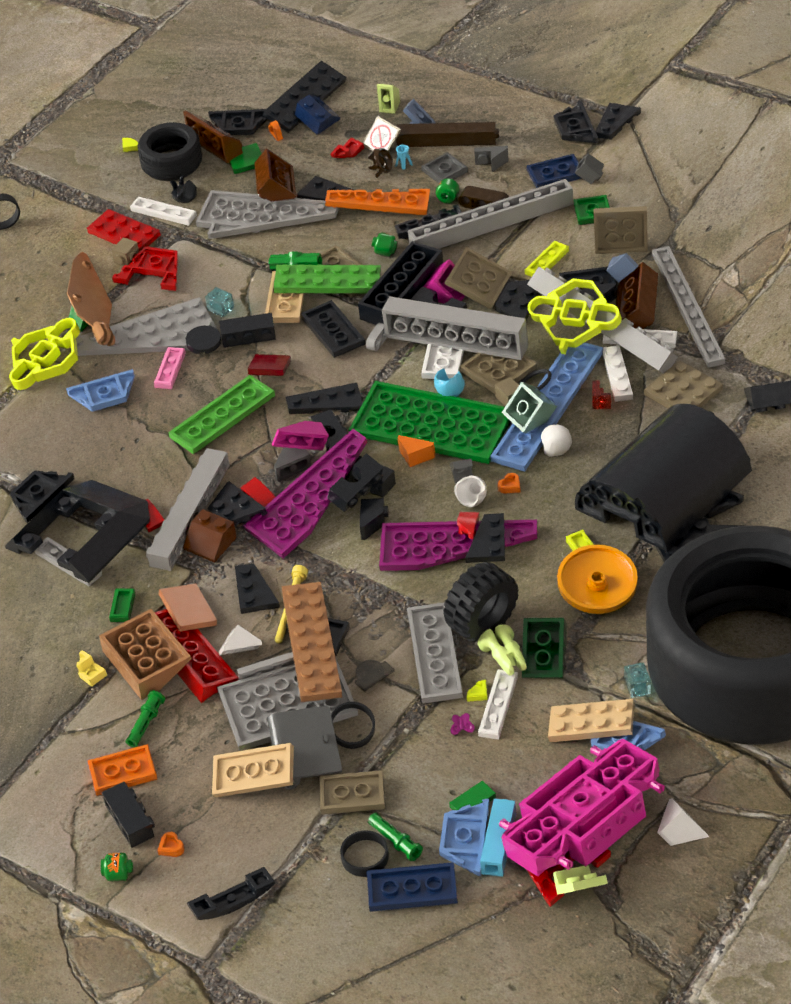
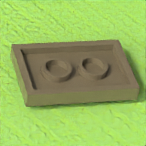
M383 770L320 776L321 815L385 809Z

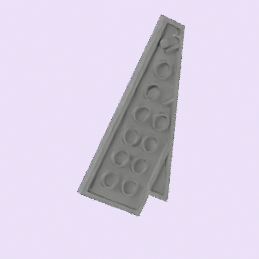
M211 190L196 220L197 227L210 228L207 233L208 239L333 219L336 218L340 208L325 206V201L295 198L270 202L267 199H262L258 194Z
M199 297L110 326L115 337V344L113 346L98 344L93 332L78 336L76 338L78 356L166 352L168 347L185 348V351H190L187 348L185 338L191 329L204 325L214 328L216 326Z

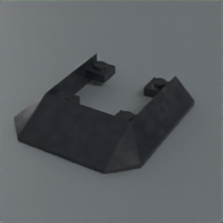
M94 480L69 485L5 545V548L18 554L22 551L32 554L43 543L42 537L39 535L59 515L69 518L80 506L100 513L102 516L94 523L95 528L99 531L79 551L69 548L57 559L58 566L72 571L76 578L90 583L150 522L148 501Z

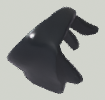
M184 176L180 177L178 185L175 181H170L173 187L171 195L175 201L187 203L196 198L197 187L190 180L184 184Z

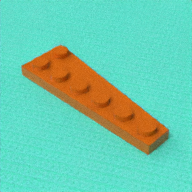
M376 189L373 192H367L366 190H327L325 206L426 215L430 189H409V192H399V189H392V192H382V189Z

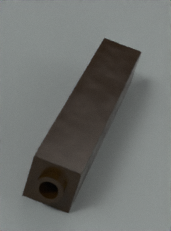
M496 122L397 124L401 132L396 142L397 146L407 145L408 147L496 145V138H499V128H496Z

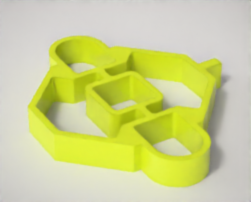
M571 279L550 292L547 296L534 297L528 304V312L531 318L536 322L542 323L556 346H559L561 354H566L568 347L577 348L601 333L602 330L617 328L622 320L617 306L607 303L602 293L591 280ZM579 287L594 289L599 298L593 301L589 311L586 301L566 299L562 306L559 297ZM541 304L554 305L551 315L535 314L533 311ZM570 307L582 309L579 319L567 318ZM598 311L616 313L615 318L609 322L595 321ZM559 316L563 325L583 327L586 319H588L587 324L590 329L574 339L555 337L549 328L556 324Z
M73 318L62 319L55 326L24 334L20 339L13 338L11 340L13 344L12 359L14 369L10 372L9 378L15 389L24 390L31 387L36 381L40 382L65 374L78 361L76 338L80 334V329ZM71 328L63 338L58 337L64 330ZM39 341L29 352L31 361L26 359L19 360V355L29 344ZM58 347L71 348L72 352L60 364L51 366L61 355ZM45 350L50 351L45 357H40ZM26 370H32L25 378L18 380Z

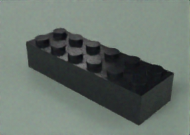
M412 241L358 303L360 320L375 325L384 323L382 309L389 296L411 300L415 293L426 284L435 269L443 264L442 250Z

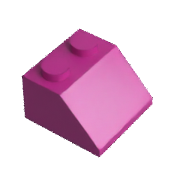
M450 259L438 266L423 286L437 292L439 303H446L451 298L462 301L465 297L464 294L444 284L455 266Z

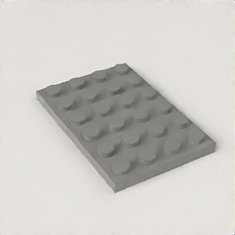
M337 659L336 664L342 689V698L301 702L294 664L218 686V693L239 751L271 742L267 718L273 713L329 705L332 714L339 705L345 702H354ZM350 708L339 712L335 716L333 723L358 716V710Z

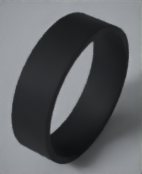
M1 193L0 201H10L16 205L13 216L4 222H0V230L13 226L18 221L20 208L13 196Z
M345 702L336 707L332 712V722L339 712L355 708L365 712L370 717L373 726L369 735L361 741L347 742L335 734L336 742L338 745L348 749L363 747L374 735V715L362 703Z
M363 830L355 832L343 841L340 848L344 868L350 874L359 877H367L368 870L384 869L389 860L386 840L374 831ZM371 840L381 844L385 849V854L379 862L372 866L357 867L345 860L346 850L358 841Z

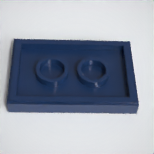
M574 154L526 166V170L536 188L566 179L568 182L582 179L575 174L579 162Z

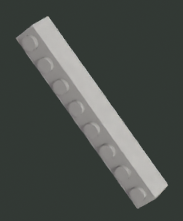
M206 448L204 454L200 456L196 468H193L189 480L185 482L184 489L181 494H178L175 505L170 508L167 519L163 521L159 533L155 535L151 547H148L146 551L150 567L168 571L172 570L183 550L191 521L202 509H206L230 466L227 452Z

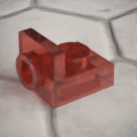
M592 380V409H611V393H604V388H600V380Z

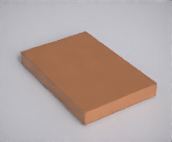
M196 583L159 589V596L179 632L217 625V619Z

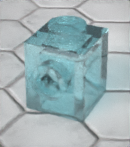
M215 287L205 296L207 310L221 317L227 315L234 308L232 294Z
M644 662L624 666V680L630 697L634 698L651 694V680Z

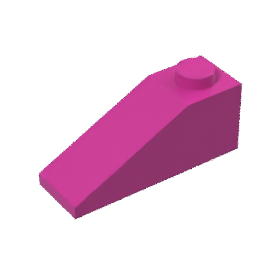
M302 421L277 429L272 446L323 450L329 435L321 422Z

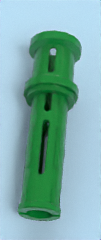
M149 691L146 703L141 706V714L125 741L130 747L135 748L138 746L150 721L157 717L160 705L164 704L166 699L158 691Z
M378 813L370 815L368 824L389 839L397 851H402L407 855L409 861H415L420 857L423 851L421 844L412 841L407 833L399 832Z

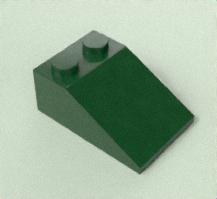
M523 618L522 655L527 668L522 671V678H563L567 623L564 618Z

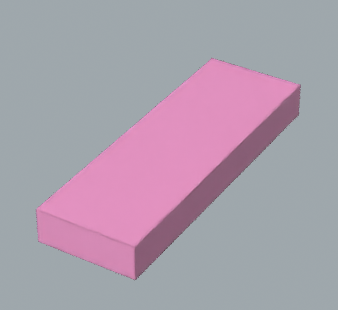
M167 348L154 381L155 388H173L186 354L185 348Z

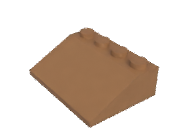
M152 609L99 635L103 653L141 700L147 698L151 690L160 691L191 660L188 652Z

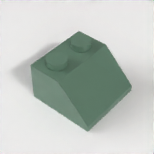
M521 382L501 413L523 433H527L546 423L557 406L535 386Z

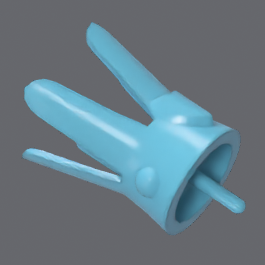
M407 145L397 146L395 166L401 160V166L404 170L406 168V158L410 165H413L409 155V147Z

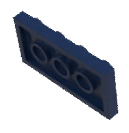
M454 862L367 871L370 912L458 903Z

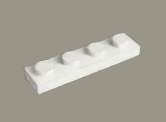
M620 345L603 347L602 356L614 401L632 400L633 392Z

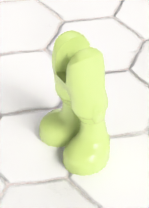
M498 625L495 628V634L491 629H488L479 637L478 646L483 652L492 651L493 658L511 676L514 674L513 666L517 665L520 671H523L527 668L526 662L520 651V646L513 640L514 631L508 625Z

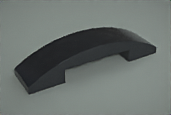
M262 867L245 875L244 882L210 898L206 893L187 902V906L197 920L221 917L253 902L275 884V881L266 868Z

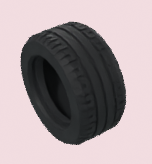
M169 122L153 126L138 141L137 148L141 168L147 175L157 180L173 181L180 179L181 176L187 177L199 167L202 161L199 135L193 128L183 123ZM169 150H178L171 153H162Z

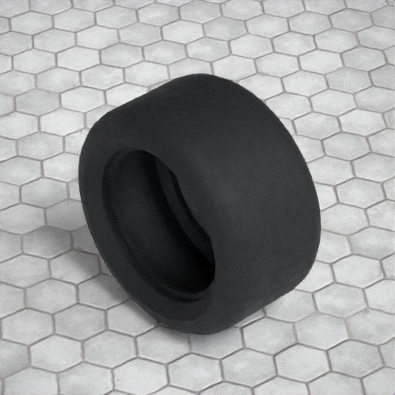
M737 526L702 535L685 544L664 562L653 578L646 603L647 664L654 689L664 705L676 717L708 736L732 743L751 745L791 740V652L770 658L737 657L713 649L695 633L708 621L737 611H766L791 619V531L769 526Z

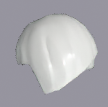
M558 424L549 425L541 434L545 455L549 457L560 456L570 449L572 438L566 427Z
M470 475L456 483L454 492L461 504L466 507H476L486 497L487 486L484 480L478 476Z

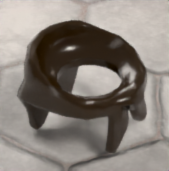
M374 149L367 158L372 160L374 164L369 166V169H379L375 174L376 178L382 173L387 174L391 171L393 159L387 149Z

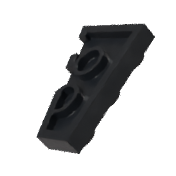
M609 103L595 131L598 138L608 140L614 138L623 130L622 127L626 123L629 124L633 121L632 118L635 115L638 116L641 113V107Z
M504 513L484 514L465 557L466 563L505 561Z

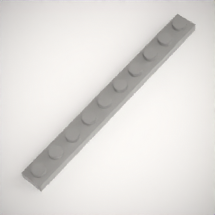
M670 247L653 249L652 256L707 367L725 364V357Z

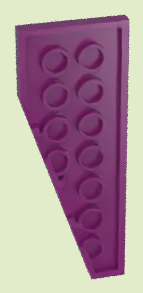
M352 429L265 506L267 515L262 516L259 513L251 521H248L244 525L245 530L280 557L285 558L312 533L331 502L327 499L329 489L341 477L346 478L367 444L366 437Z
M537 519L504 520L505 547L537 539ZM457 521L382 523L379 568L380 571L421 570L463 559L466 557L473 539L468 538V534H459ZM479 521V522L477 523V525H476V532H477V530H478V527H479L481 521Z

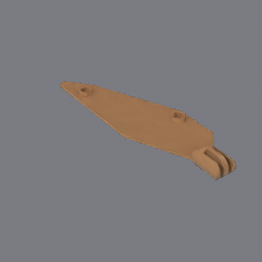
M80 252L72 263L67 296L77 316L92 326V332L98 344L113 346L115 344V337L109 326L112 303L88 255Z

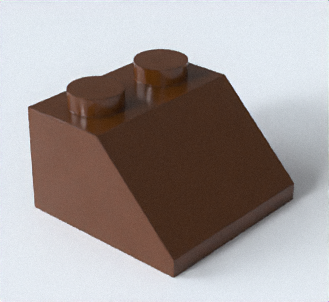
M202 509L191 521L183 549L215 563L237 538L234 522Z

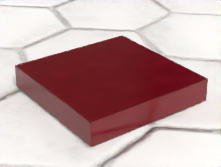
M255 354L248 367V374L284 376L291 362L290 355Z

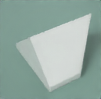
M237 625L219 650V656L258 649L262 645V641Z
M673 798L669 799L657 833L670 846L710 837Z

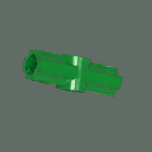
M297 251L288 252V254L270 255L268 261L272 271L276 270V265H322L323 263L320 253H302Z

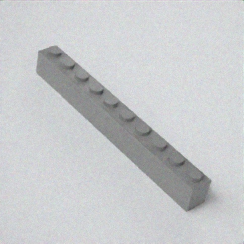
M566 179L408 230L409 244L414 241L440 249L573 205V188Z
M538 267L527 285L542 295L547 296L550 292L568 281L561 276L556 278L554 276L555 272L547 267L545 270ZM578 287L559 297L562 306L566 299L586 301L589 311L591 310L594 298L586 292L584 295L579 293L581 289ZM570 307L568 312L580 318L582 309ZM598 311L595 321L609 322L615 318L616 313ZM626 318L621 320L617 328L601 331L603 335L663 374L673 366L678 358L673 353V348L666 344L664 347L661 346L659 339L653 335L650 338L647 337L645 330L639 326L637 329L633 328L634 323Z

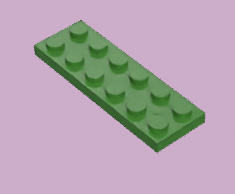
M276 265L274 293H367L380 279L381 265Z
M249 375L168 432L169 438L192 454H195L275 397V391Z

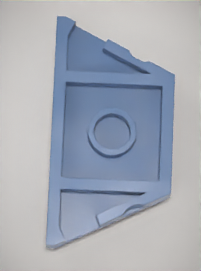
M132 369L66 388L68 396L93 412L127 402L135 375Z
M633 721L632 735L592 738L591 746L596 745L603 750L618 740L625 739L640 749L646 750L664 738L666 733L665 729Z
M483 799L482 803L472 807L469 804L459 810L444 813L439 848L440 856L477 876H481L480 859L486 837L489 799Z

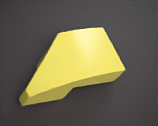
M83 650L80 651V661L76 664L79 671L78 674L82 680L93 686L106 677L107 672L93 661L91 655Z

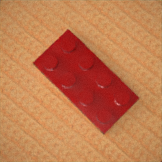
M110 209L106 210L87 227L88 233L113 244H117L122 238L136 241L139 252L145 246H150L161 236L160 230Z

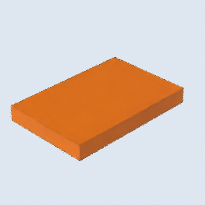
M148 744L87 760L96 796L102 795L103 791L122 782H125L128 787L157 780Z

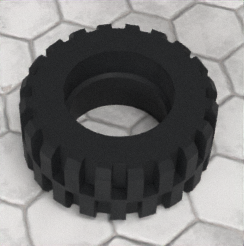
M490 562L475 564V567L471 566L467 569L466 573H462L458 581H455L452 585L453 588L449 590L448 598L444 602L443 614L448 626L471 642H478L479 637L486 630L491 629L495 634V628L498 625H505L506 620L512 615V610L516 607V600H518L519 596L516 580Z

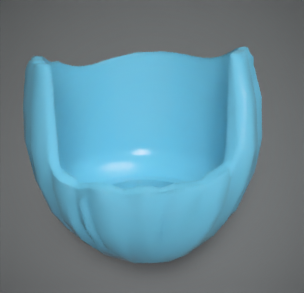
M443 368L435 375L434 386L437 392L443 396L457 397L465 387V380H463L460 371L453 378H448Z

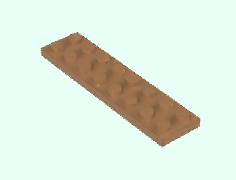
M321 582L281 586L301 702L342 698V689Z

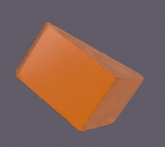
M398 436L399 451L409 467L435 458L434 442Z

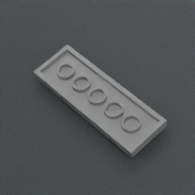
M444 603L407 608L422 704L463 698L452 631L444 619Z

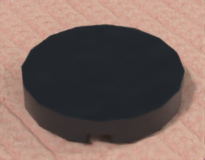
M204 325L193 328L187 333L185 338L187 348L195 354H200V352H205V354L211 353L221 344L220 332L212 326Z

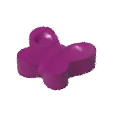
M464 713L462 716H452V721L454 722L451 727L452 735H457L461 730L469 733L474 731L475 727L469 721L470 715L468 713Z

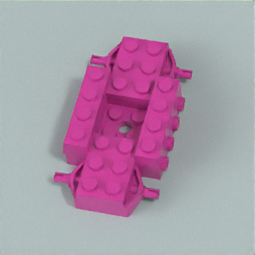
M625 739L618 740L603 750L594 745L590 749V753L597 756L594 763L579 755L519 803L521 819L513 823L506 819H502L499 822V826L506 830L501 838L507 857L536 876L557 864L570 870L573 866V861L565 857L568 851L572 859L586 867L646 817L642 791L649 788L658 793L664 791L665 786L656 781L660 771L658 758Z

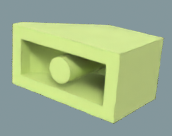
M377 84L379 111L395 114L400 104L399 88L394 85Z

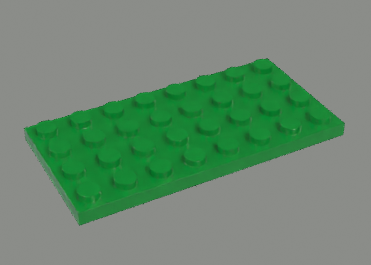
M375 381L348 432L355 429L366 439L398 445L399 435L434 442L435 453L462 459L472 458V461L489 464L491 461L490 456L500 443L510 420L501 413L505 408L504 406L454 396H443L439 393Z

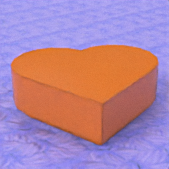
M276 120L271 122L268 126L271 135L277 141L282 140L283 136Z
M508 473L504 479L499 480V492L503 494L519 493V476L516 473Z
M167 832L162 836L157 851L158 855L178 857L184 853L185 848L175 832Z

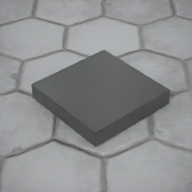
M448 152L421 166L422 171L438 184L444 179L450 178L454 180L468 172V167Z

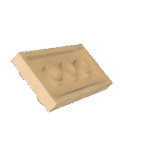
M272 271L265 313H272L273 323H300L305 293H274L276 271Z
M624 699L551 706L548 731L549 742L632 735L634 700Z
M291 743L214 755L212 795L214 797H222L293 785L294 746Z

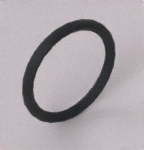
M547 369L536 370L524 377L520 383H525L537 374L547 373V379L537 387L540 391L549 383L552 374Z

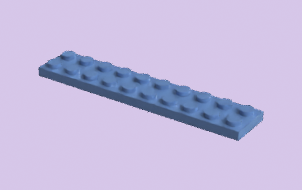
M583 343L577 348L568 347L566 354H561L560 352L549 369L552 374L551 380L540 390L557 406L546 423L527 433H523L512 423L490 456L491 462L524 472L527 470L543 445L541 439L543 430L549 425H556L602 356L603 347ZM547 373L538 386H540L547 379Z

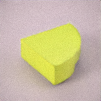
M122 138L124 152L138 150V142L136 140Z
M486 680L478 681L475 686L468 690L467 702L488 700Z

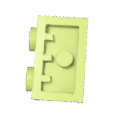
M589 865L553 873L557 894L608 884L606 875L597 877L596 873L590 872Z

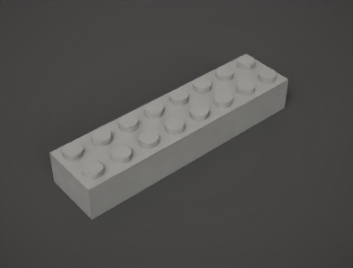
M390 296L382 309L386 338L432 344L458 350L462 349L464 351L522 360L528 348L526 318Z

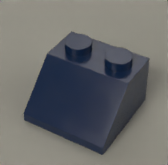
M308 95L297 102L295 115L316 135L341 118L317 96Z

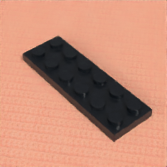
M321 60L263 112V116L271 122L276 120L280 128L289 133L301 122L295 115L297 102L308 95L317 96L322 101H325L346 82L347 77Z

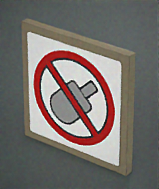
M377 116L363 141L364 147L371 151L378 148H385L390 151L401 129Z

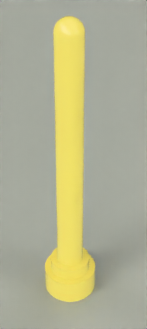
M295 565L291 573L292 585L301 584L306 579L308 569L305 566ZM285 608L275 637V642L278 644L282 643L287 628Z

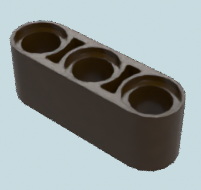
M466 186L458 198V203L464 208L475 209L508 198L509 196L500 191Z

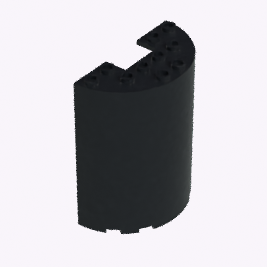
M676 404L665 410L580 488L575 497V510L604 523L610 519L609 512L634 523L636 538L668 551L752 471L751 460L735 433L715 416L713 412L696 405Z

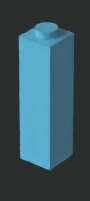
M508 799L493 800L480 859L481 874L503 877L507 854L501 837L506 830L499 826V822L502 819H506L510 823L515 822V801Z

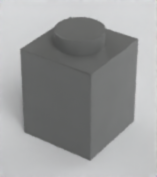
M588 153L578 163L575 174L592 184L595 180L598 181L602 177L604 164Z

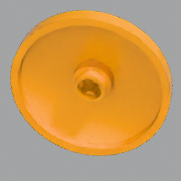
M588 545L578 548L563 559L558 569L557 584L560 594L568 604L583 612L603 614L618 610L632 599L637 589L638 575L633 561L625 553L614 547Z

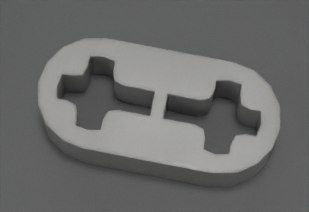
M378 323L368 336L366 341V348L368 350L378 351L386 340L384 323Z

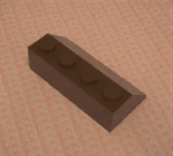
M188 111L183 112L186 125L193 128L199 135L202 148L227 164L230 163V160L243 153V146L239 139L234 138L201 116Z
M266 148L255 161L258 195L270 202L295 199L296 188L293 166Z
M644 262L639 264L633 272L621 280L617 288L616 306L619 309L622 320L626 318L634 323L632 327L635 329L638 326L644 329L652 325L655 320L658 273Z

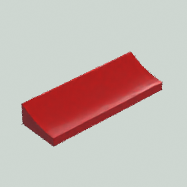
M167 609L154 612L191 656V660L177 674L201 703L216 694L218 686L238 681V676L224 659L219 656V653L199 629L179 632Z

